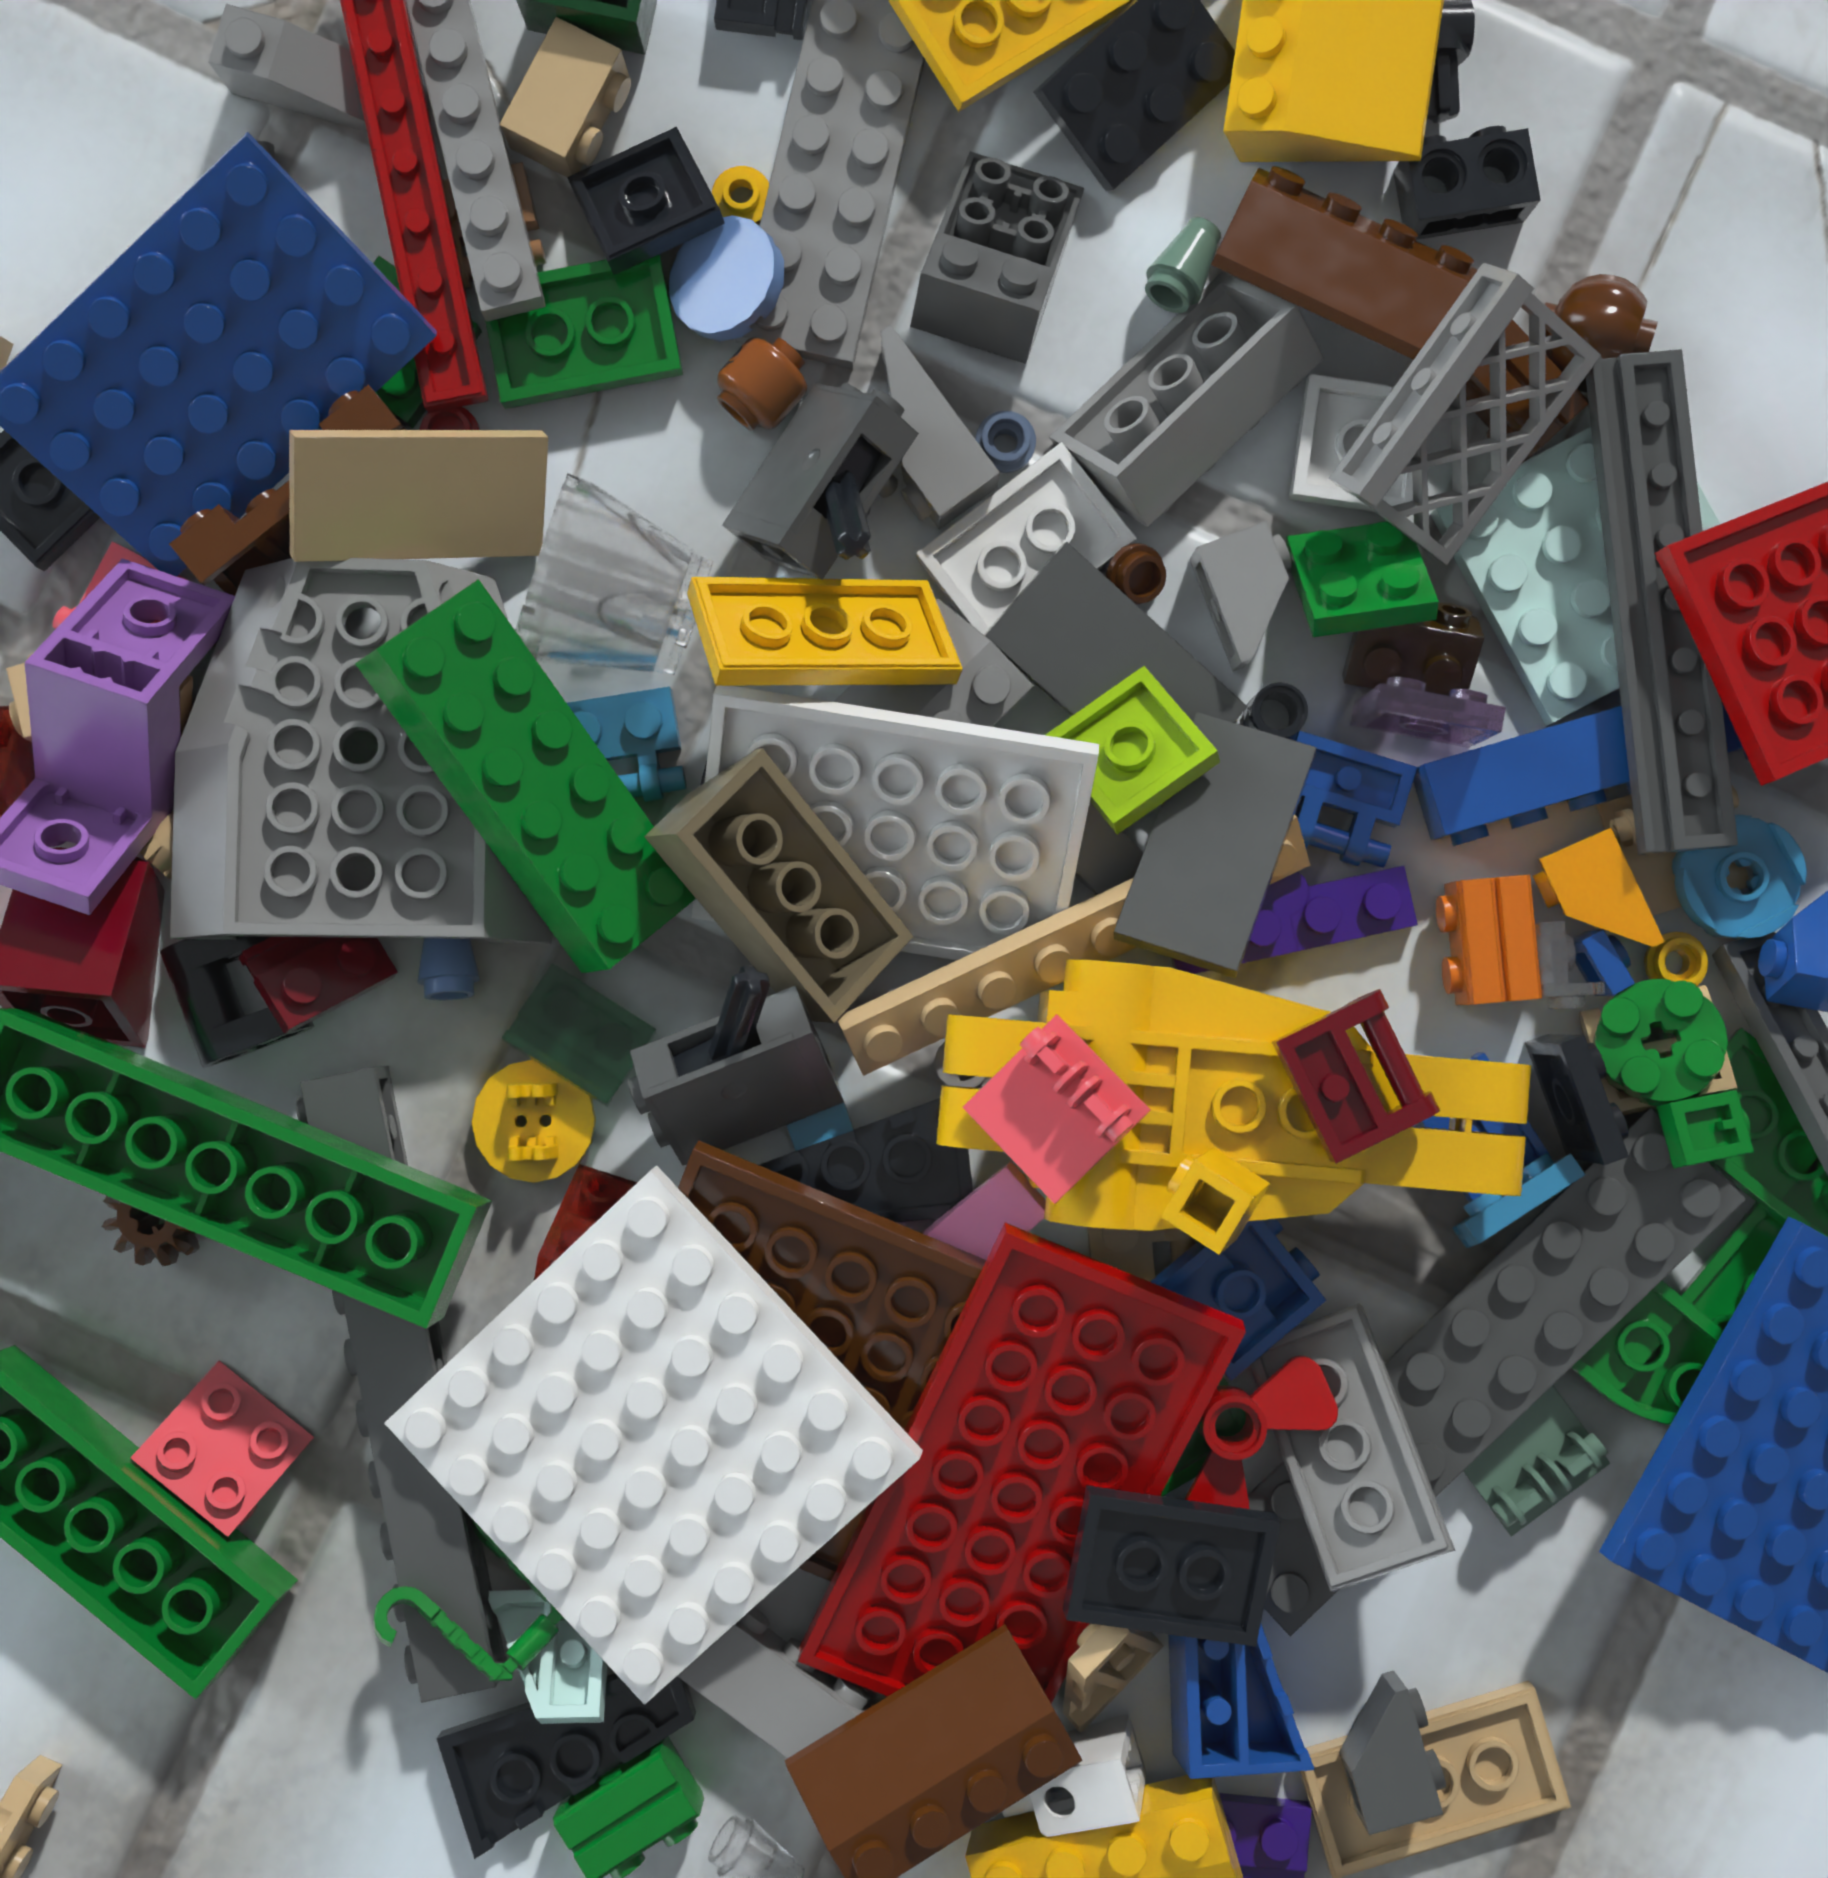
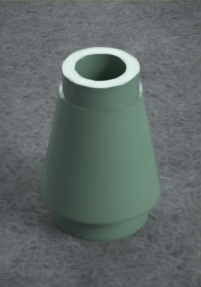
M1201 217L1191 218L1187 225L1147 269L1146 276L1148 281L1145 285V292L1149 299L1160 308L1172 313H1184L1190 305L1200 301L1217 244L1221 239V232L1214 223Z

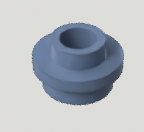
M999 411L989 415L980 424L975 438L1000 473H1012L1022 469L1031 460L1036 447V435L1031 423L1024 416L1013 411ZM1003 434L1012 436L1017 443L1016 448L1009 453L1000 452L994 445V440L998 436Z

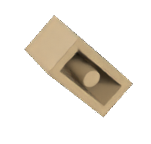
M555 17L499 124L510 149L565 177L579 172L583 164L591 165L602 145L603 132L601 129L611 111L616 113L622 108L630 91L631 78L629 77L622 49Z

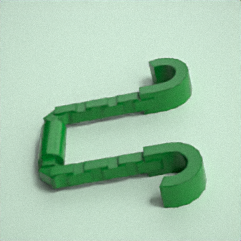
M471 1518L473 1531L478 1538L499 1559L502 1558L520 1579L525 1580L539 1597L550 1604V1614L547 1617L543 1614L538 1616L506 1651L505 1655L508 1660L505 1663H495L493 1658L482 1647L475 1644L454 1621L452 1622L436 1603L414 1587L402 1586L393 1588L381 1597L374 1613V1631L379 1640L391 1648L397 1631L389 1625L387 1614L396 1605L408 1604L416 1609L434 1629L437 1628L457 1651L460 1650L480 1673L483 1672L489 1678V1682L512 1681L513 1672L517 1668L524 1671L559 1632L556 1626L559 1621L566 1619Z

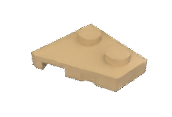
M1090 1623L1077 1639V1644L1080 1648L1068 1659L1063 1714L1079 1732H1083L1164 1647L1152 1632Z

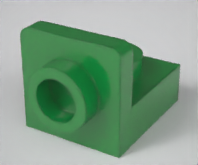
M1737 1090L1657 1106L1673 1169L1724 1160L1754 1152L1750 1139V1121L1746 1112L1741 1107Z

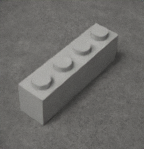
M754 1607L677 1677L788 1759L872 1707L868 1703L870 1696L862 1686L841 1678L836 1679L831 1674L798 1662L801 1641L795 1638H790L788 1642L783 1640L767 1628L770 1625L768 1618Z

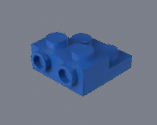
M1277 1219L1248 1221L1238 1239L1220 1255L1193 1238L1196 1243L1150 1281L1243 1320L1246 1333L1224 1373L1231 1381L1326 1301V1298L1313 1283L1320 1276L1314 1265L1297 1247L1288 1252L1276 1237L1284 1230Z

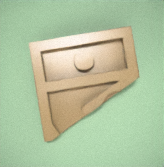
M39 1755L15 1775L0 1801V1878L21 1877L33 1853V1849L26 1846L34 1826L40 1828L44 1824L57 1802L59 1791L52 1787L62 1764L42 1755Z

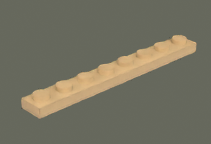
M1294 815L1270 884L1311 866L1296 815ZM1134 878L842 1014L837 1021L862 1075L865 1076L945 1038L947 1014L988 1018L1064 982L1066 959L1109 961L1136 948V946L1114 939V929Z

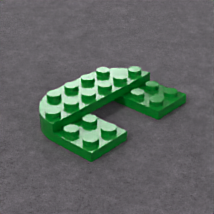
M1742 1027L1737 1029L1728 1039L1727 1053L1738 1087L1736 1090L1741 1107L1746 1112L1750 1121V1139L1754 1152L1708 1163L1756 1201L1755 1204L1680 1293H1677L1662 1280L1570 1368L1597 1390L1596 1393L1624 1411L1670 1425L1786 1219L1791 1217L1828 1237V1175L1759 1044Z

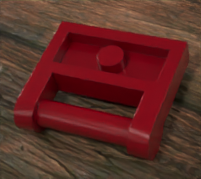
M1380 989L1367 993L1345 1006L1272 1041L1330 1162L1335 1164L1432 1117L1440 1111L1432 1092L1424 1093L1384 1013L1389 1006ZM1358 1024H1361L1400 1103L1388 1112L1385 1111L1346 1033V1030Z

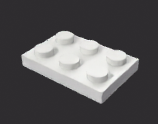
M1061 442L916 553V559L960 616L984 635L1063 543L1068 542L1095 568L1100 570L1111 561L1121 548L1135 543L1137 538Z

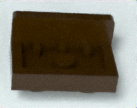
M1439 603L1436 620L1353 632L1342 673L1343 682L1349 685L1464 706L1485 639L1478 618L1472 616V612L1462 606L1451 603Z

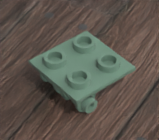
M1552 1385L1463 1472L1512 1537L1608 1466L1610 1462L1605 1456L1608 1454V1451L1595 1434L1587 1432L1560 1393Z

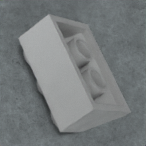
M936 599L963 668L957 684L850 685L834 702L993 727L1034 685L990 639L940 599Z

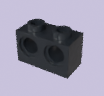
M1490 126L1474 132L1469 138L1447 141L1446 137L1442 135L1428 136L1424 138L1421 161H1399L1393 171L1401 220L1403 224L1417 232L1418 237L1416 240L1524 223L1541 201L1528 128L1506 131L1504 126ZM1491 166L1499 169L1504 174L1506 183L1499 184L1491 181L1485 175L1483 167ZM1434 176L1440 179L1445 184L1447 193H1435L1429 190L1424 184L1423 177Z

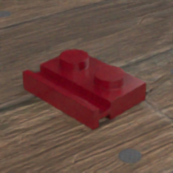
M270 937L242 951L238 958L242 965H246L254 978V985L285 1035L392 980L398 973L378 938Z

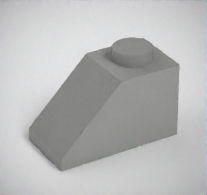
M1267 521L1200 545L1189 559L1232 672L1244 668L1253 659L1289 579L1286 570L1291 569V558L1288 548L1281 535L1272 536Z

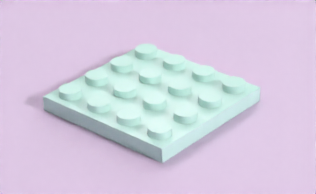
M1591 427L1523 462L1453 556L1545 726L1620 688ZM1697 482L1702 530L1705 531L1720 525V522ZM1453 504L1436 508L1430 514L1442 536L1453 523Z

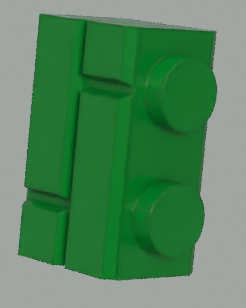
M668 1736L629 1762H622L598 1777L596 1783L574 1796L572 1794L562 1800L555 1812L553 1822L567 1848L572 1850L574 1859L586 1878H603L608 1874L612 1878H624L642 1864L645 1860L643 1852L663 1840L665 1845L670 1847L689 1836L698 1826L696 1818L700 1816L705 1798L703 1791L690 1770L685 1767L682 1757Z

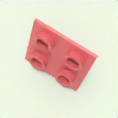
M1058 1014L1042 1029L1038 1026L1032 1030L1020 1043L1022 1049L962 1107L1054 1204L1151 1111Z
M218 1361L130 1459L226 1537H229L239 1525L242 1526L258 1508V1502L309 1445L314 1436L221 1361Z

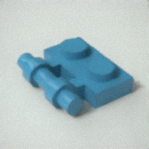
M670 686L567 703L607 761L632 757L638 758L639 772L618 775L633 798L643 796L645 802L664 799V793L687 789L683 765L660 769L658 753L682 750L673 691Z

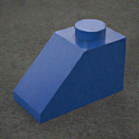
M1828 891L1791 918L1771 939H1768L1763 944L1759 954L1758 969L1765 978L1766 1001L1828 1012Z

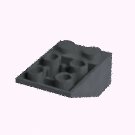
M970 151L921 271L910 327L1026 364L1044 315L1084 188L1062 181L1056 177L1046 176L1005 163L997 158H990Z

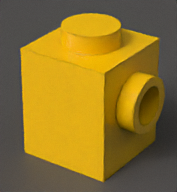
M1211 1148L1195 1160L1187 1156L1179 1165L1166 1188L1168 1192L1173 1194V1197L1161 1218L1220 1255L1238 1239L1270 1183L1217 1149Z

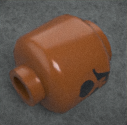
M752 337L739 348L719 371L717 383L722 392L717 396V400L736 421L748 430L753 431L757 426L768 430L774 429L807 392L806 381L799 371L805 364V361L791 345L781 338H777L771 344L764 339Z

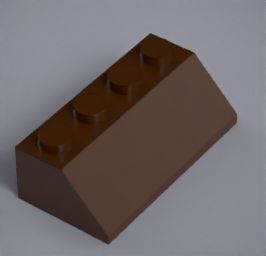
M1273 166L1270 172L1258 168L1211 265L1414 360L1478 271V269L1472 267L1474 260L1466 253L1451 246L1441 245L1437 251L1416 241L1418 237L1417 232L1398 221L1384 219L1381 225L1360 215L1361 206L1345 196L1330 192L1324 198L1303 188L1306 183L1305 180L1287 169Z
M1004 1624L784 1761L830 1855L844 1878H897L1083 1760Z

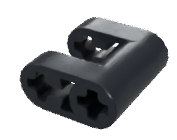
M236 936V940L184 939L160 951L203 1068L241 1057L315 1027L312 1021L285 1035L268 1007L252 1014L244 1015L226 965L239 960L238 958L242 951L270 937Z

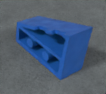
M1260 1624L1256 1646L1168 1634L1172 1754L1190 1779L1315 1770L1292 1715L1294 1712L1288 1695L1283 1690L1271 1658L1273 1654L1262 1624Z

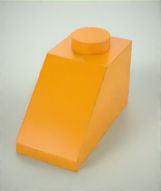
M1607 828L1538 859L1543 871L1532 875L1547 909L1559 904L1565 916L1651 947L1665 942L1612 828Z

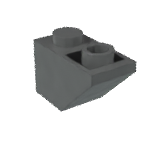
M1394 1670L1381 1674L1339 1751L1356 1812L1369 1835L1443 1814L1437 1791L1445 1789L1446 1782L1435 1751L1433 1749L1425 1751L1419 1729L1428 1726V1719L1422 1699L1416 1688L1407 1689Z

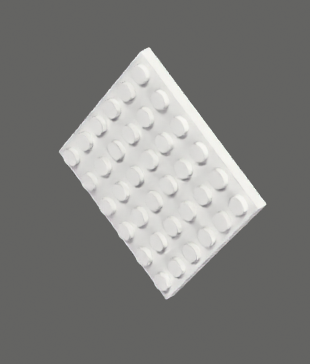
M655 1166L384 1423L644 1705L920 1459L923 1452L917 1443L658 1166Z

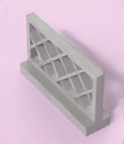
M1484 262L1329 478L1445 565H1448L1601 356L1590 344L1533 295L1532 291L1535 288L1519 274ZM1522 308L1529 314V341L1505 347V329L1519 309ZM1545 329L1552 335L1545 337ZM1560 346L1567 347L1575 356L1559 378L1545 381V350ZM1529 354V385L1506 391V360ZM1489 364L1490 395L1466 401L1467 381L1477 367ZM1529 399V419L1520 431L1506 434V404ZM1490 408L1491 438L1467 444L1466 414ZM1451 418V448L1427 454L1428 435L1438 421ZM1491 452V471L1482 483L1468 486L1467 458ZM1452 462V491L1428 497V468ZM1412 472L1413 501L1394 506L1384 501V496L1399 475ZM1453 504V523L1439 542L1429 536V510ZM1414 514V523L1405 516Z

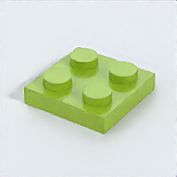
M1145 666L1045 734V736L1099 744V756L1090 802L1117 835L1220 763L1217 749Z

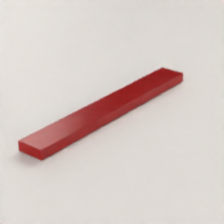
M340 0L400 292L437 331V336L414 356L424 407L428 413L487 402L489 400L406 2L405 0Z

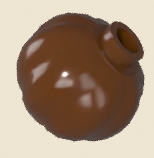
M1598 274L1586 277L1574 283L1559 300L1558 305L1545 303L1551 311L1600 353L1601 359L1617 358L1620 354L1649 352L1658 321L1643 318L1648 302L1644 294L1626 278L1615 275ZM1545 329V337L1551 336L1552 334ZM1565 346L1546 350V356L1562 372L1575 356ZM1586 377L1578 386L1580 392L1587 393Z

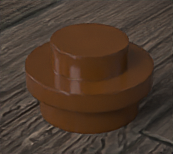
M1132 543L1121 548L1113 556L1107 568L1106 578L1137 605L1150 602L1160 594L1166 582V569L1161 556L1155 549L1142 543Z

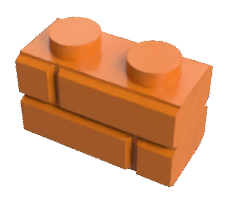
M1530 875L1460 880L1444 884L1445 895L1438 896L1436 900V918L1440 932H1449L1451 957H1444L1442 960V980L1446 993L1455 994V1005L1542 999Z

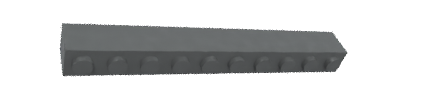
M389 1066L371 1067L300 1082L302 1095L296 1099V1111L299 1121L408 1165ZM332 1290L337 1312L340 1315L345 1314L350 1339L345 1340L344 1357L350 1375H357L362 1400L357 1401L356 1418L361 1435L370 1438L374 1461L369 1463L368 1479L373 1497L375 1499L381 1498L386 1522L381 1524L380 1541L386 1560L394 1561L398 1584H394L393 1588L407 1586L414 1587L423 1592L447 1614V1617L452 1622L454 1621L475 1644L482 1647L493 1658L495 1663H505L506 1659L498 1618L492 1611L488 1601L489 1591H492L483 1542L473 1531L471 1517L384 1424L447 1364L439 1321L425 1329ZM399 1604L393 1607L397 1620L399 1622H406L410 1645L405 1648V1670L411 1684H418L421 1703L495 1688L499 1681L489 1682V1678L483 1672L480 1673L465 1658V1655L460 1650L457 1651L442 1636V1633L437 1628L434 1629L416 1609L408 1604Z

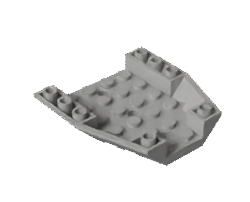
M290 558L245 570L175 752L170 939L236 940V936L486 939L489 943L552 944V932L355 664L478 579L508 620L495 578L427 560L374 558L294 562ZM362 607L377 611L381 617V624L373 636L366 639H357L346 632V620L352 611ZM366 731L377 738V753L371 761L365 764H352L345 760L343 756L344 741L354 732ZM354 856L369 858L375 867L373 882L367 888L360 891L348 890L340 881V869L343 863Z

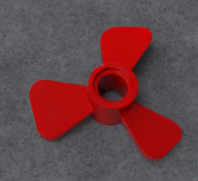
M1303 1355L1292 1357L1250 1396L1235 1386L1222 1385L1216 1388L1197 1425L1199 1433L1211 1449L1185 1500L1249 1509L1242 1460L1251 1457L1262 1447L1266 1439L1267 1429L1320 1431L1327 1430L1335 1424L1338 1417L1336 1401L1321 1367L1313 1359ZM1229 1408L1244 1410L1246 1420L1240 1432L1233 1436H1221L1216 1433V1420L1224 1410Z

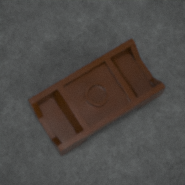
M369 384L361 391H350L338 398L328 411L329 416L319 423L323 430H407ZM289 481L277 490L269 489L257 495L247 505L245 510L247 514L241 519L234 516L220 504L212 510L204 509L195 513L182 525L180 529L182 534L169 543V545L201 584L205 586L213 580L225 593L235 596L245 570L292 558L290 555Z

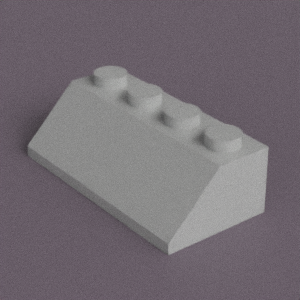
M1222 271L1203 290L1198 303L1190 305L1186 312L1178 313L1049 438L1054 446L1061 442L1065 445L1100 492L1115 508L1149 527L1160 515L1168 511L1172 504L1204 473L1208 472L1248 431L1252 430L1259 423L1260 419L1286 394L1297 387L1324 357L1297 305Z

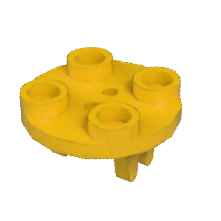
M537 1059L509 1064L491 1076L475 1100L472 1117L476 1146L489 1165L510 1179L532 1183L558 1178L581 1163L592 1144L596 1124L592 1096L586 1089L582 1078L558 1063ZM520 1115L525 1116L527 1119L524 1127L519 1126L517 1123V1118ZM544 1115L551 1117L552 1121L549 1126L542 1124L541 1119Z

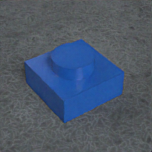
M1604 929L1584 931L1564 943L1594 996H1614L1635 983L1627 970L1631 966V960L1626 949L1615 936H1607Z

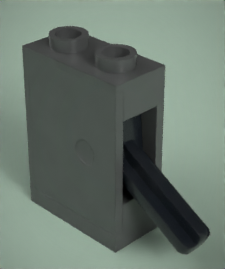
M815 383L722 526L765 560L823 580L838 556L845 560L854 555L863 559L871 551L868 542L871 538V533L866 519L870 514L871 505L878 495L885 498L891 496L896 491L898 479L892 473L919 433L901 418L905 411L904 408L895 399L880 390L873 389L871 394H867L847 383H843L840 388Z
M752 965L742 966L739 973L731 978L719 1016L630 1050L637 1075L627 1080L633 1101L641 1115L649 1112V1123L659 1146L662 1148L671 1145L682 1166L687 1165L698 1140L725 1150L844 1103L828 1055L796 985L767 996L770 987L768 975L757 972Z

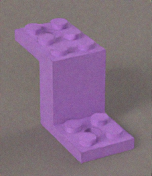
M122 558L24 662L35 779L0 818V885L87 915L93 912L150 840L160 823L174 809L175 752L181 739L179 686L218 641L234 601V595ZM154 620H159V621H161V622H157V623H151V622H153ZM66 841L77 844L72 848L64 850L49 848L62 845Z

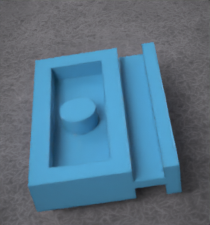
M1545 1153L1523 1167L1521 1196L1482 1194L1463 1207L1470 1217L1452 1229L1466 1249L1478 1245L1586 1174L1571 1153L1557 1161H1553L1549 1154Z

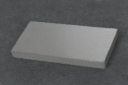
M1360 1303L1296 1326L1250 1365L1259 1388L1289 1359L1298 1355L1307 1356L1321 1367L1336 1401L1338 1417L1335 1424L1327 1430L1273 1429L1330 1591L1334 1592L1455 1551L1364 1308Z

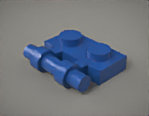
M1299 731L1296 738L1297 742L1317 747L1316 756L1295 814L1298 817L1306 849L1308 845L1340 854L1339 860L1351 865L1359 866L1361 862L1384 868L1390 855L1391 845L1370 839L1374 823L1377 822L1393 828L1400 826L1417 767ZM1322 805L1352 814L1353 818L1348 831L1317 822Z

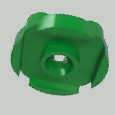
M1649 979L1634 983L1617 993L1613 999L1605 1004L1593 1038V1044L1597 1047L1606 1067L1605 1079L1619 1092L1622 1089L1629 1096L1640 1099L1639 1102L1661 1106L1671 1102L1696 1098L1702 1094L1723 1067L1728 1047L1726 1027L1719 1011L1709 999L1703 996L1700 988L1695 984L1687 981L1674 982L1667 979ZM1651 1028H1662L1664 1033H1672L1676 1037L1677 1042L1670 1047L1671 1056L1660 1058L1659 1052L1656 1049L1645 1050L1642 1041L1650 1037Z

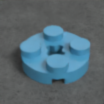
M1738 814L1735 815L1738 845L1729 848L1677 852L1672 861V871L1675 875V890L1683 910L1696 925L1702 927L1707 934L1713 937L1748 939L1761 937L1776 931L1785 925L1795 914L1799 904L1795 905L1800 896V886L1806 885V863L1802 851L1794 838L1784 828L1773 822L1766 823L1759 818ZM1733 861L1738 867L1750 866L1754 875L1746 881L1749 891L1745 894H1742L1737 887L1730 888L1727 883L1726 877L1730 874L1728 867Z

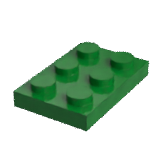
M660 254L616 275H613L606 259L538 272L546 307L488 322L485 320L500 402L505 409L683 375Z

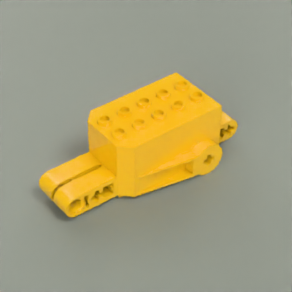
M1066 959L1064 991L1047 990L1039 993L1037 1022L947 1014L942 1073L992 1078L1022 1049L1020 1043L1032 1030L1038 1026L1042 1029L1058 1014L1151 1109L1056 1204L1046 1196L1044 1219L1051 1222L1093 1228L1143 1231L1177 1228L1161 1218L1173 1197V1194L1168 1192L1166 1188L1175 1171L1187 1156L1195 1160L1211 1148L1217 1149L1270 1183V1186L1248 1221L1329 1214L1364 1183L1506 1196H1521L1526 1137L1472 1131V1120L1527 1124L1531 1065L1405 1054L1424 1093L1431 1091L1440 1108V1111L1433 1116L1450 1118L1449 1129L1412 1126L1335 1164L1330 1162L1272 1044V1041L1331 1013L1330 1011L1170 967ZM1355 1027L1346 1030L1385 1111L1388 1112L1394 1109L1400 1103L1372 1047ZM941 1086L936 1144L957 1148L1004 1152L962 1108L981 1088ZM1024 1173V1176L1027 1178V1180L1029 1181V1183H1030V1185L1032 1186V1188H1039V1187Z

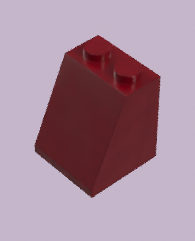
M56 847L52 849L64 850L69 848ZM135 857L90 915L12 889L0 928L1 1007L31 1009L113 1044L146 1048L149 1037L165 890L150 863Z

